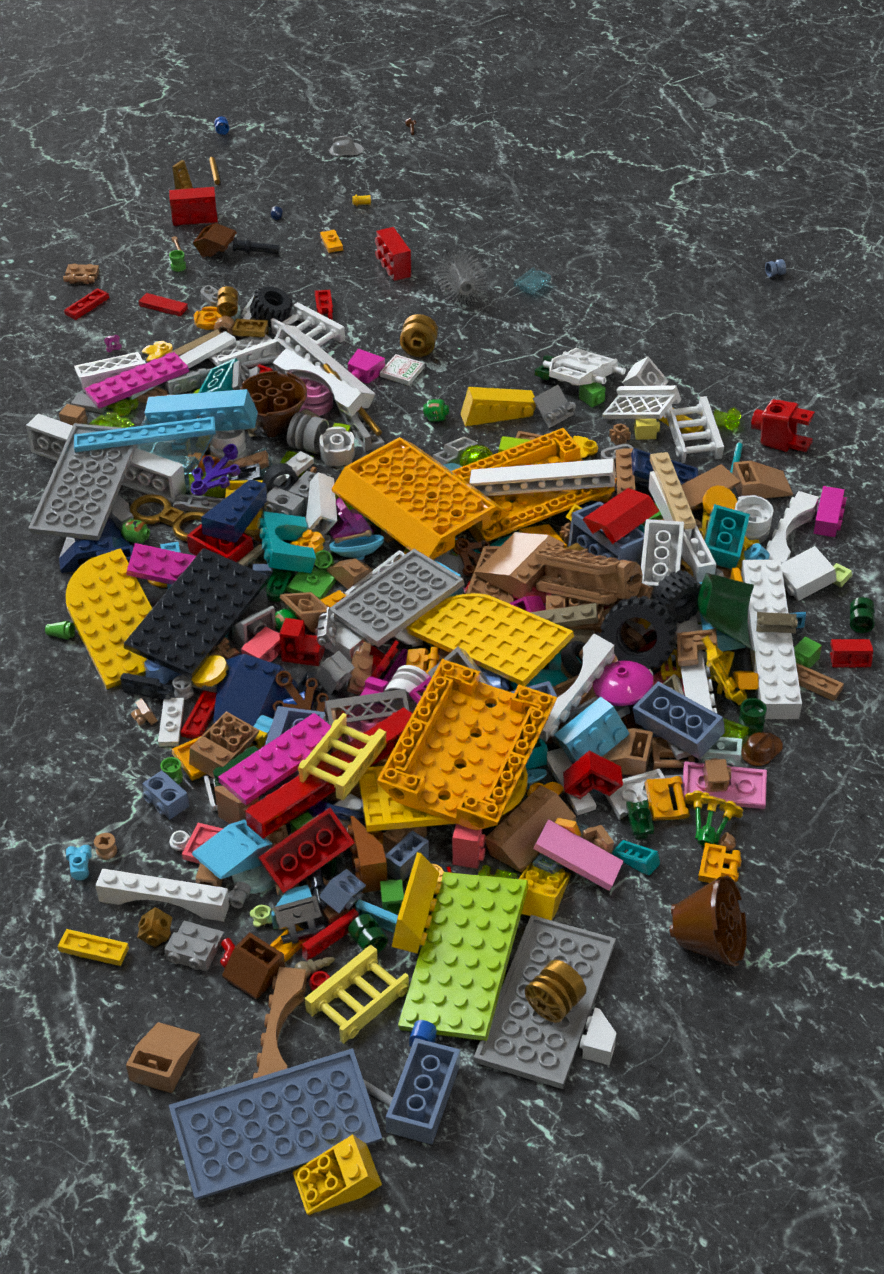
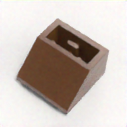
M214 223L203 228L193 241V244L202 258L206 256L211 257L218 251H225L234 240L233 238L237 232Z
M249 932L235 946L222 974V978L257 1000L270 987L273 977L278 975L279 967H285L284 954Z

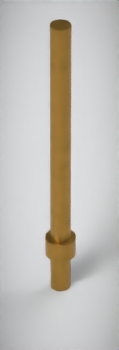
M327 363L323 365L322 368L328 374L332 373L340 380L339 374L333 371ZM361 406L357 412L376 436L381 435L382 431Z

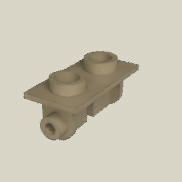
M757 612L756 632L796 633L798 624L796 620L797 614Z

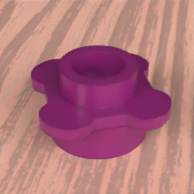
M118 335L108 336L104 339L107 352L110 353L113 350L121 349L122 345L119 343L120 337Z

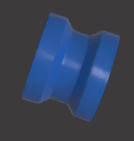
M225 117L215 119L216 132L221 135L228 133V120Z

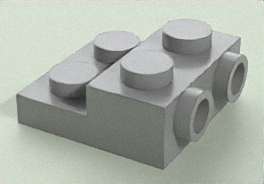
M183 921L178 932H173L164 949L166 960L174 964L179 963L189 966L195 970L207 971L221 942L225 938L224 932Z

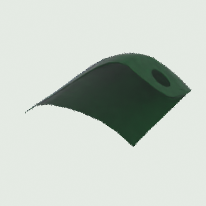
M705 573L698 597V606L702 617L714 629L752 649L748 636V608L754 584Z

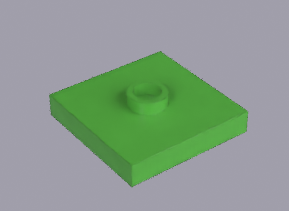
M313 567L311 573L298 572L287 586V592H312L321 600L337 579L328 571Z

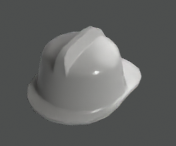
M339 136L333 138V146L329 152L333 156L358 155L363 152L364 148L360 144L354 143L350 137Z

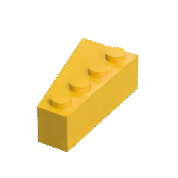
M468 387L461 417L465 426L531 417L536 408L533 400L535 396L532 390Z

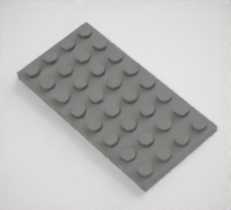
M74 423L29 525V532L99 540L138 444L75 452V434L121 428Z
M531 915L501 988L487 1041L480 1040L474 1055V1063L563 1089L586 1027L587 1018L591 1013L612 955L616 938ZM552 960H560L570 965L578 972L586 985L585 996L572 1007L561 1022L557 1023L541 1017L530 1006L525 997L526 986L536 976H539L543 968Z

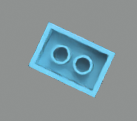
M600 697L555 733L554 736L571 763L574 764L589 750L601 757L604 756L630 733L614 706Z

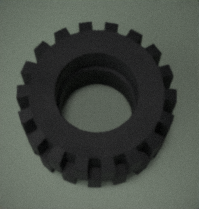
M259 287L255 291L250 305L251 316L255 320L268 321V327H270L272 318L280 322L289 318L293 307V300L288 293H285L284 290L278 287Z
M681 570L676 573L672 572L669 576L666 575L662 581L660 580L659 585L655 587V593L652 594V598L658 600V604L661 606L665 605L668 608L667 612L669 614L672 613L674 616V624L690 620L699 611L698 597L701 584L688 572H682Z

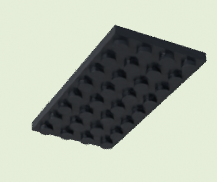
M203 548L124 642V649L192 679L269 582V576Z

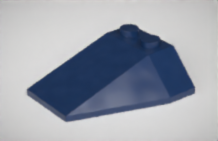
M110 516L99 540L66 537L59 557L61 573L76 571L79 568L78 559L96 557V552L130 546Z
M247 654L227 659L226 662L229 668L226 670V676L217 683L213 724L225 712L234 715L251 726L256 724L257 719L261 715L273 718L276 713L273 709V704L279 700L283 702V699L291 697L286 688H281L276 682V675L280 671H285L283 667ZM287 678L282 680V683L288 682ZM293 679L292 684L297 690L298 683Z

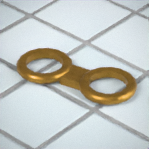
M157 494L140 496L130 505V513L134 519L144 521L147 524L162 522L173 527L175 536L186 542L188 533L181 531L180 527L182 524L189 520H201V517L206 514L199 511L184 514V511L172 507L167 498ZM148 502H156L164 506L162 512L154 516H143L137 512L141 505Z

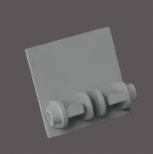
M559 385L533 398L548 428L574 415L573 411L576 408V404L574 402H567Z

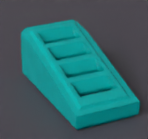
M622 840L612 851V855L646 875H650L660 864L658 851Z

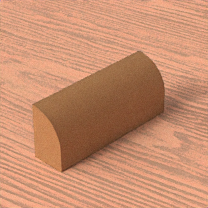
M720 464L681 486L690 509L693 510L703 504V496L712 486H724L731 490L738 486L741 481Z

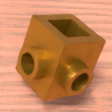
M156 907L141 916L138 924L139 932L137 938L153 947L166 942L171 935L172 917Z

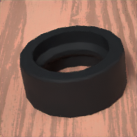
M285 463L275 464L265 472L263 483H266L268 492L274 488L272 486L273 481L280 475H290L285 484L277 487L282 490L289 491L298 481V476L290 465Z
M581 641L572 642L561 652L562 664L573 677L580 674L583 666V660L580 658L579 652L583 650L585 643Z

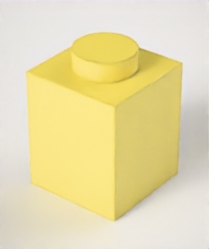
M635 419L634 432L636 440L656 439L657 432H660V422H657L656 419Z

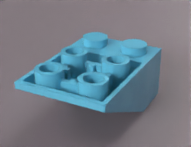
M241 820L226 826L194 850L192 855L216 877L223 879L261 866L262 864L258 857L271 849L273 843L266 837L263 839L247 826L246 820Z

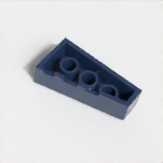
M250 479L201 517L202 534L236 543L267 502L266 483Z

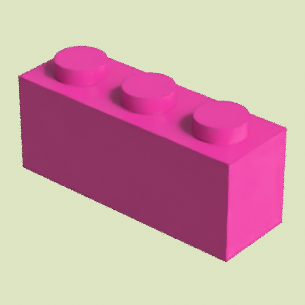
M823 486L813 534L835 537L836 531H840L842 520L839 519H843L847 497H843L845 489Z

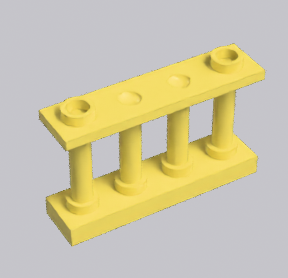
M343 713L338 720H334L330 730L309 756L300 762L298 767L300 781L304 782L310 774L327 781L336 788V798L344 801L385 748L386 731L378 729L374 735H366L348 727L347 714ZM342 734L366 743V746L359 750L338 739ZM331 747H334L356 758L353 762L347 763L327 754ZM320 761H324L345 772L342 776L336 777L316 768Z
M369 945L305 997L307 1013L314 1016L318 1011H322L340 1026V1041L343 1044L348 1039L354 1038L360 1029L397 998L403 997L409 989V976L406 973L399 979H395L377 964V949L372 945ZM367 971H373L389 987L380 993L361 976ZM351 984H356L373 1000L364 1007L349 995L345 989ZM339 997L356 1014L347 1021L328 1004L334 998Z

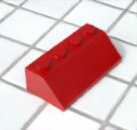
M330 807L258 857V860L279 889L285 893L355 842Z

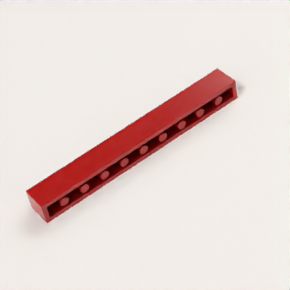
M403 707L397 712L392 713L391 716L378 722L368 731L363 732L371 736L378 729L386 731V746L370 767L392 753L412 716V713ZM357 739L346 743L359 750L366 746V743ZM341 750L330 754L347 763L353 762L356 758ZM320 761L316 768L336 777L342 776L345 772L324 761ZM311 774L304 782H301L298 775L245 810L247 826L264 839L336 791V788L333 784Z

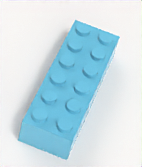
M247 389L148 397L145 415L151 425L215 417L216 431L255 428L258 414Z

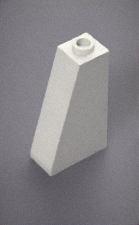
M317 473L310 481L306 523L308 526L307 530L319 532L323 536L337 522L335 493L332 492L334 478Z

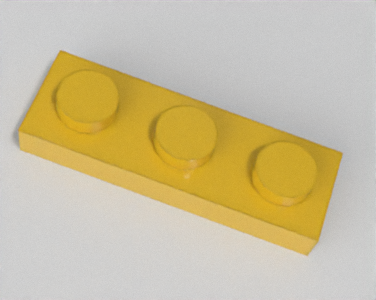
M66 929L58 944L59 952L121 966L129 950V945L125 942Z

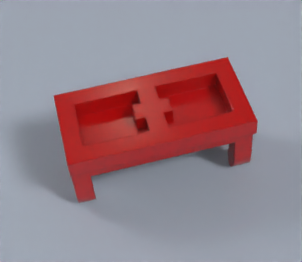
M831 639L832 652H830L832 667L872 666L873 648L870 639Z

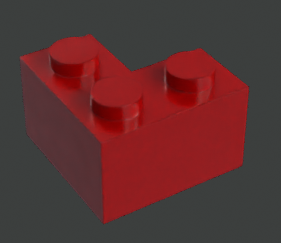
M285 618L279 633L282 661L319 667L325 652V645L321 646L318 644L317 636L305 634L304 620Z
M589 750L563 772L564 792L578 799H582L592 789L611 796L623 786L621 766Z

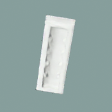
M184 698L164 699L158 738L159 747L179 746Z

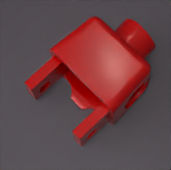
M773 399L765 410H755L751 420V428L761 431L760 442L762 445L787 452L789 448L807 452L813 442V438L797 435V423L808 426L815 412L798 408V403Z

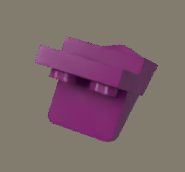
M340 497L336 499V511L341 519L329 530L334 539L365 533L367 530L372 531V534L377 531L375 525L366 522L359 511L355 508L349 510Z

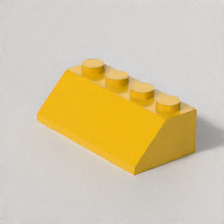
M417 852L392 942V947L417 954L420 945H425L427 933L424 932V929H429L432 916L429 915V912H434L437 899L433 897L434 894H439L442 884L438 882L440 873L422 853Z

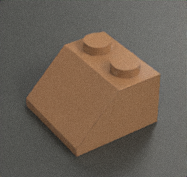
M312 592L281 594L280 599L287 609L293 612L299 620H304V625L308 631L316 633L315 629L318 627L319 616L327 612V606Z
M224 786L215 787L218 816L230 824L246 820L245 810L259 802L258 797L245 805Z

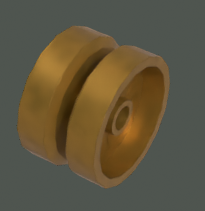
M421 314L412 315L407 318L400 335L402 349L407 354L415 357H423L430 354L435 347L438 335L436 322L430 317Z

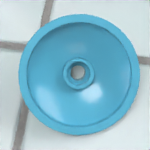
M372 534L370 537L364 536L340 543H335L334 541L329 546L332 552L340 556L362 560L366 555L373 553L383 544L384 536Z

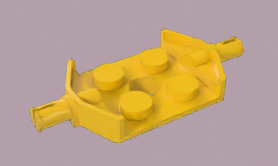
M709 636L704 637L701 640L707 648L706 665L710 667L717 683L724 690L725 697L741 705L747 699L745 689L738 691L735 689L737 687L736 682L726 674L727 668L724 662L717 659L724 653L712 643Z

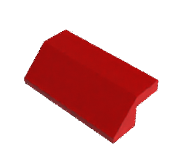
M627 488L584 517L583 521L592 534L602 529L613 544L645 522L646 519L658 513L659 509L649 495Z

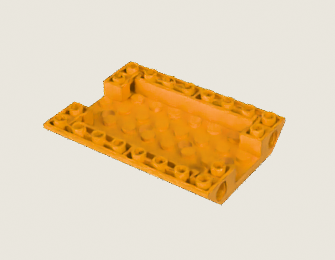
M564 428L455 469L452 472L467 483H470L471 470L583 460L580 456L579 445ZM600 487L487 496L507 510L509 516L483 531L475 525L469 527L468 530L477 542L482 540L488 542L569 510L574 504L579 506L614 492L615 488Z
M400 437L345 466L332 487V492L410 551L416 549L432 560L454 548L455 536L469 527L475 525L483 531L509 516L507 510L420 448Z
M442 659L380 773L377 783L395 802L473 830L496 826L551 714L557 697L519 684L515 692L511 693L479 682L480 671ZM492 703L496 706L493 708H489L486 706V704ZM478 733L481 736L478 738H474L471 736V734ZM463 764L466 767L458 769L455 767V765ZM446 795L449 799L444 801L439 799V797Z

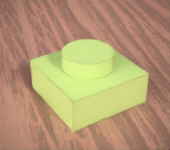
M836 563L833 566L836 571V582L833 584L842 587L852 576V570Z

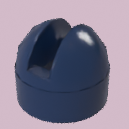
M276 206L271 209V217L274 220H279L283 215V210Z

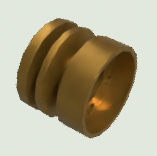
M560 960L550 961L540 972L539 976H536L525 988V997L530 1006L541 1017L554 1023L561 1022L572 1007L586 994V985L578 972Z

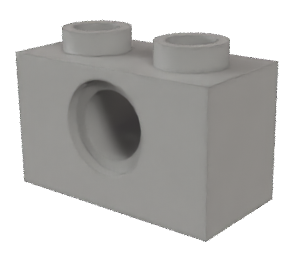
M274 487L267 494V502L263 507L266 512L301 517L305 513V500L303 497Z

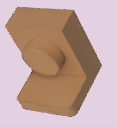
M602 825L590 827L583 831V839L612 854L614 841Z

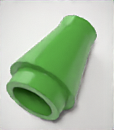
M70 621L47 624L45 633L46 635L68 640L75 635V625L70 623Z

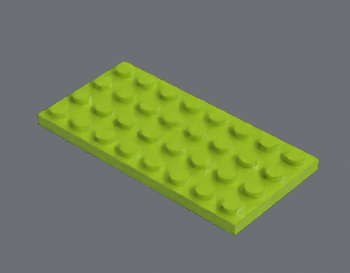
M444 872L440 891L436 897L435 909L431 913V924L429 929L426 930L427 938L425 945L421 947L398 1027L400 1030L412 1031L416 1021L425 1020L436 1027L437 1035L487 1041L529 884L527 880Z

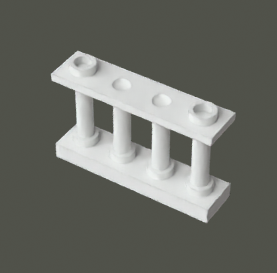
M300 303L293 305L294 315L285 321L280 322L274 318L271 319V329L275 335L281 324L290 325L298 320L302 322L296 326L300 331L308 326L314 328L305 335L319 347L331 339L340 343L345 340L344 326ZM320 332L325 334V336L317 341L312 339V337Z
M707 396L700 397L699 404L694 407L673 409L671 405L664 414V418H667L676 445V455L680 457L681 463H685L686 454L707 451L713 453L715 459H722L724 445ZM697 413L698 415L700 414L701 419L677 421L675 416ZM702 426L705 428V431L681 434L679 428ZM704 438L709 440L707 445L685 447L684 441Z

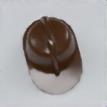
M766 732L754 733L743 745L741 756L747 764L763 766L781 752L783 743L774 734Z

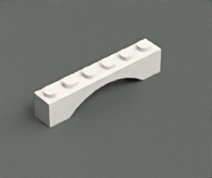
M285 349L273 362L279 374L287 375V373H291L300 379H308L324 385L334 395L339 410L351 417L365 403L362 397L363 394L359 389H354L347 382L338 380L332 373L328 374L320 366L313 365L307 358H301L295 351L291 352Z
M798 491L796 496L791 498L790 508H786L784 519H780L778 530H774L772 541L769 540L766 550L770 554L768 560H780L783 563L790 559L791 551L787 546L786 538L795 528L812 521L817 511L818 496Z
M593 634L584 645L581 672L575 683L557 698L541 732L540 739L546 742L550 736H554L559 724L565 722L569 717L570 710L579 705L581 696L590 691L593 685L592 682L596 678L601 677L607 664H611L615 657L614 645Z
M102 869L95 885L99 902L121 905L135 900L162 901L183 907L204 919L223 922L230 905L228 888Z

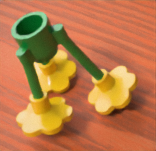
M699 790L685 795V802L693 804L696 810L695 839L702 846H705V843L718 844L719 837L727 821H730L732 817L741 818L743 816V809L733 801L710 796L709 793H703ZM702 804H708L707 823L701 829L700 810L702 809ZM720 804L719 809L725 812L723 815L724 819L717 832H715V828L711 826L713 812H716V806Z

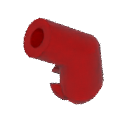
M226 938L221 942V946L226 951L224 957L220 960L224 968L235 948L230 938Z

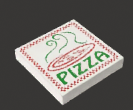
M395 354L380 371V377L409 386L425 368L423 362Z

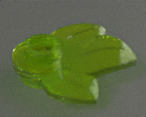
M124 398L107 405V407L114 410L119 416H126L130 414L131 410L138 407L139 401L138 399L126 400Z
M732 407L728 413L714 410L713 416L717 426H725L728 429L739 427L741 414L735 407Z

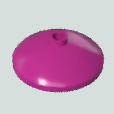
M617 661L604 667L601 677L593 681L595 695L598 698L602 697L614 706L636 704L653 687V676L649 669L633 661Z

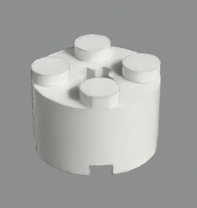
M331 427L323 435H320V455L326 466H343L352 463L355 456L354 435L351 431L349 433L346 431V428Z

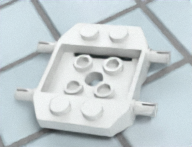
M574 348L569 352L565 351L562 355L553 358L551 362L546 360L543 362V367L550 369L549 377L556 378L562 382H570L571 385H584L596 382L605 384L606 376L612 373L624 375L626 371L625 368L618 367L617 359L590 353L579 348Z

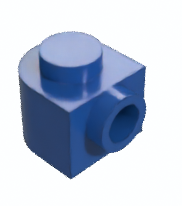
M425 1020L416 1021L409 1038V1046L412 1047L415 1038L435 1043L437 1037L436 1027Z

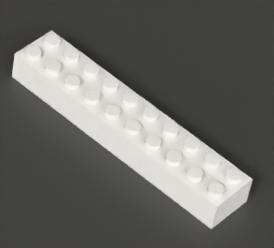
M37 414L26 425L31 452L58 461L73 426ZM136 448L122 485L146 494L164 496L171 503H175L177 496L180 494L184 495L186 492L183 464Z
M743 560L741 568L742 580L745 583L754 584L748 608V636L752 647L750 652L753 672L758 674V689H755L756 698L766 704L767 712L765 719H799L802 700L792 634L756 632L757 612L788 613L781 561Z

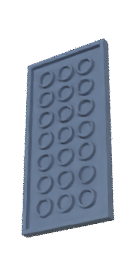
M353 1048L169 1105L195 1200L301 1167L352 1134L367 1145L382 1141V1135Z

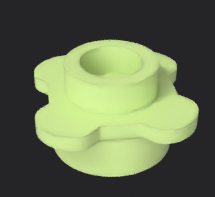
M258 905L250 911L255 927L272 923L271 908L269 906Z

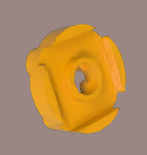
M306 530L300 538L290 544L311 547L316 554L323 550L325 539L319 532Z

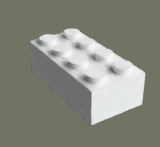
M646 519L641 569L643 574L642 583L653 587L650 597L655 593L654 589L659 585L660 580L662 581L666 575L669 576L672 572L680 571L684 522Z

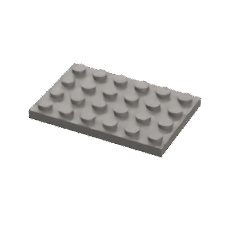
M413 549L330 607V609L337 615L340 622L379 647L464 586V579L416 549Z

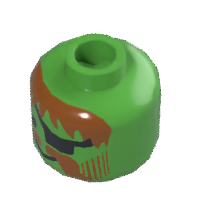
M129 519L123 524L121 533L126 541L142 544L149 538L150 529H148L147 523L144 521Z

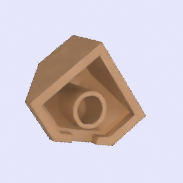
M355 558L339 561L328 567L327 571L344 587L350 589L372 572L373 569Z

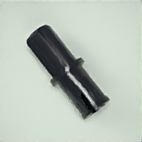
M317 869L309 875L311 882L310 892L313 896L316 895L320 910H325L328 904L319 896L326 885L324 884L322 870Z

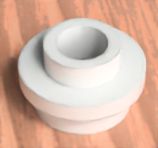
M176 831L170 838V846L174 850L182 851L185 849L190 836L185 831Z

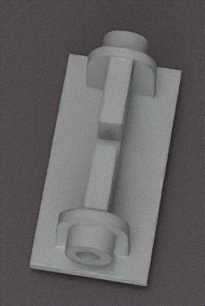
M327 607V612L322 613L318 619L319 631L317 632V642L321 646L330 642L335 647L337 624L339 621L337 615Z

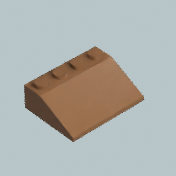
M515 532L475 571V575L512 595L514 593V596L518 598H523L536 586V581L545 575V565L539 564L535 560V551L551 545H559L564 548L565 543L550 535Z

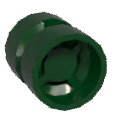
M859 597L850 603V627L857 633H868L875 626V604L869 598Z
M749 698L742 702L738 728L743 734L751 736L754 733L763 732L767 712L766 704L763 701Z
M371 914L358 916L349 925L348 932L361 951L372 945L377 949L378 954L386 947L388 938Z

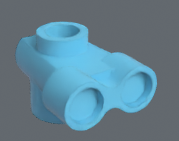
M82 845L79 848L70 846L66 849V859L70 864L71 876L75 880H84L89 875L88 860L92 857V847L89 845Z

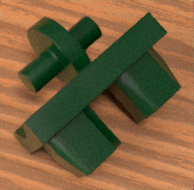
M647 800L637 803L627 801V813L632 835H634L635 839H645L648 834H654Z

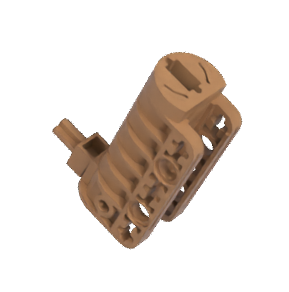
M551 545L535 551V560L539 564L545 565V575L536 581V590L598 604H610L620 599H630L631 596H636L640 591L643 574L640 565L636 562L628 560L619 561L616 558H607L602 555L596 556L588 553V549L581 551L564 549L559 545Z

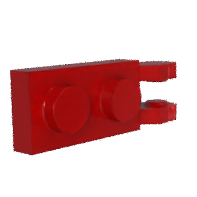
M315 291L317 313L321 315L328 313V318L333 320L331 291Z

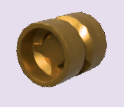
M229 286L220 288L217 293V312L221 316L232 317L238 311V292Z

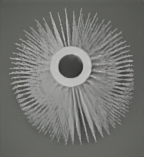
M459 255V258L454 259L453 264L448 265L446 263L447 269H443L445 271L443 274H437L436 276L444 275L443 278L446 279L441 280L438 284L449 281L447 284L440 286V288H443L446 285H450L442 290H450L444 295L454 291L452 294L455 296L454 298L457 299L456 296L458 295V299L461 298V300H463L465 295L464 302L466 306V298L471 293L474 297L473 293L476 290L478 291L480 287L484 288L482 286L485 284L484 282H475L479 280L484 281L486 278L477 279L479 276H475L483 270H479L482 267L481 265L472 269L471 263H464L462 258L460 260ZM474 258V259H472L473 261H470V262L472 263V262L478 260V258Z

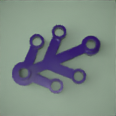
M228 444L223 448L224 456L214 468L212 467L214 460L211 456L203 458L202 462L206 470V477L203 480L204 473L201 468H195L192 471L195 481L191 484V493L194 496H202L208 489L217 486L226 488L230 485V481L224 475L231 474L232 476H237L240 474L241 470L237 464L222 469L229 460H234L238 457V449L235 444Z

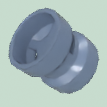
M779 259L776 262H766L765 271L767 276L774 277L776 274H785L786 264L784 260Z

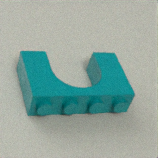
M263 511L262 517L258 519L257 528L260 529L259 536L262 539V549L265 551L264 559L267 560L268 567L311 573L316 560L314 549L288 544L281 540L296 541L308 528L305 517Z

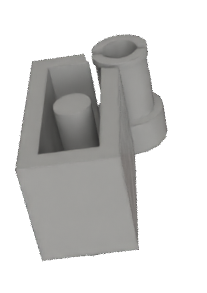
M337 651L322 663V667L316 674L315 679L329 694H332L335 690L339 692L346 686V682L351 679V672L355 667L340 651Z

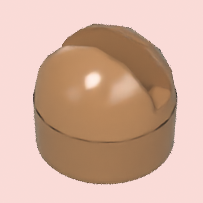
M726 832L720 838L718 845L726 846V851H731L736 846V839Z

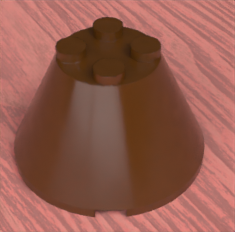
M268 371L253 375L242 383L240 389L248 390L258 411L256 425L268 437H276L288 431L292 417L300 411L307 397V388L303 380L291 373H287V375L278 374V371Z
M720 876L679 903L672 904L673 924L669 927L670 936L676 938L680 947L728 966L739 965L737 962L738 960H743L747 943L745 912L740 911L738 900H742V897L734 880L729 876Z

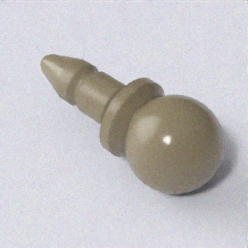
M325 957L314 962L312 959H309L307 962H298L294 968L306 969L308 978L316 970L329 966L335 959L333 957Z

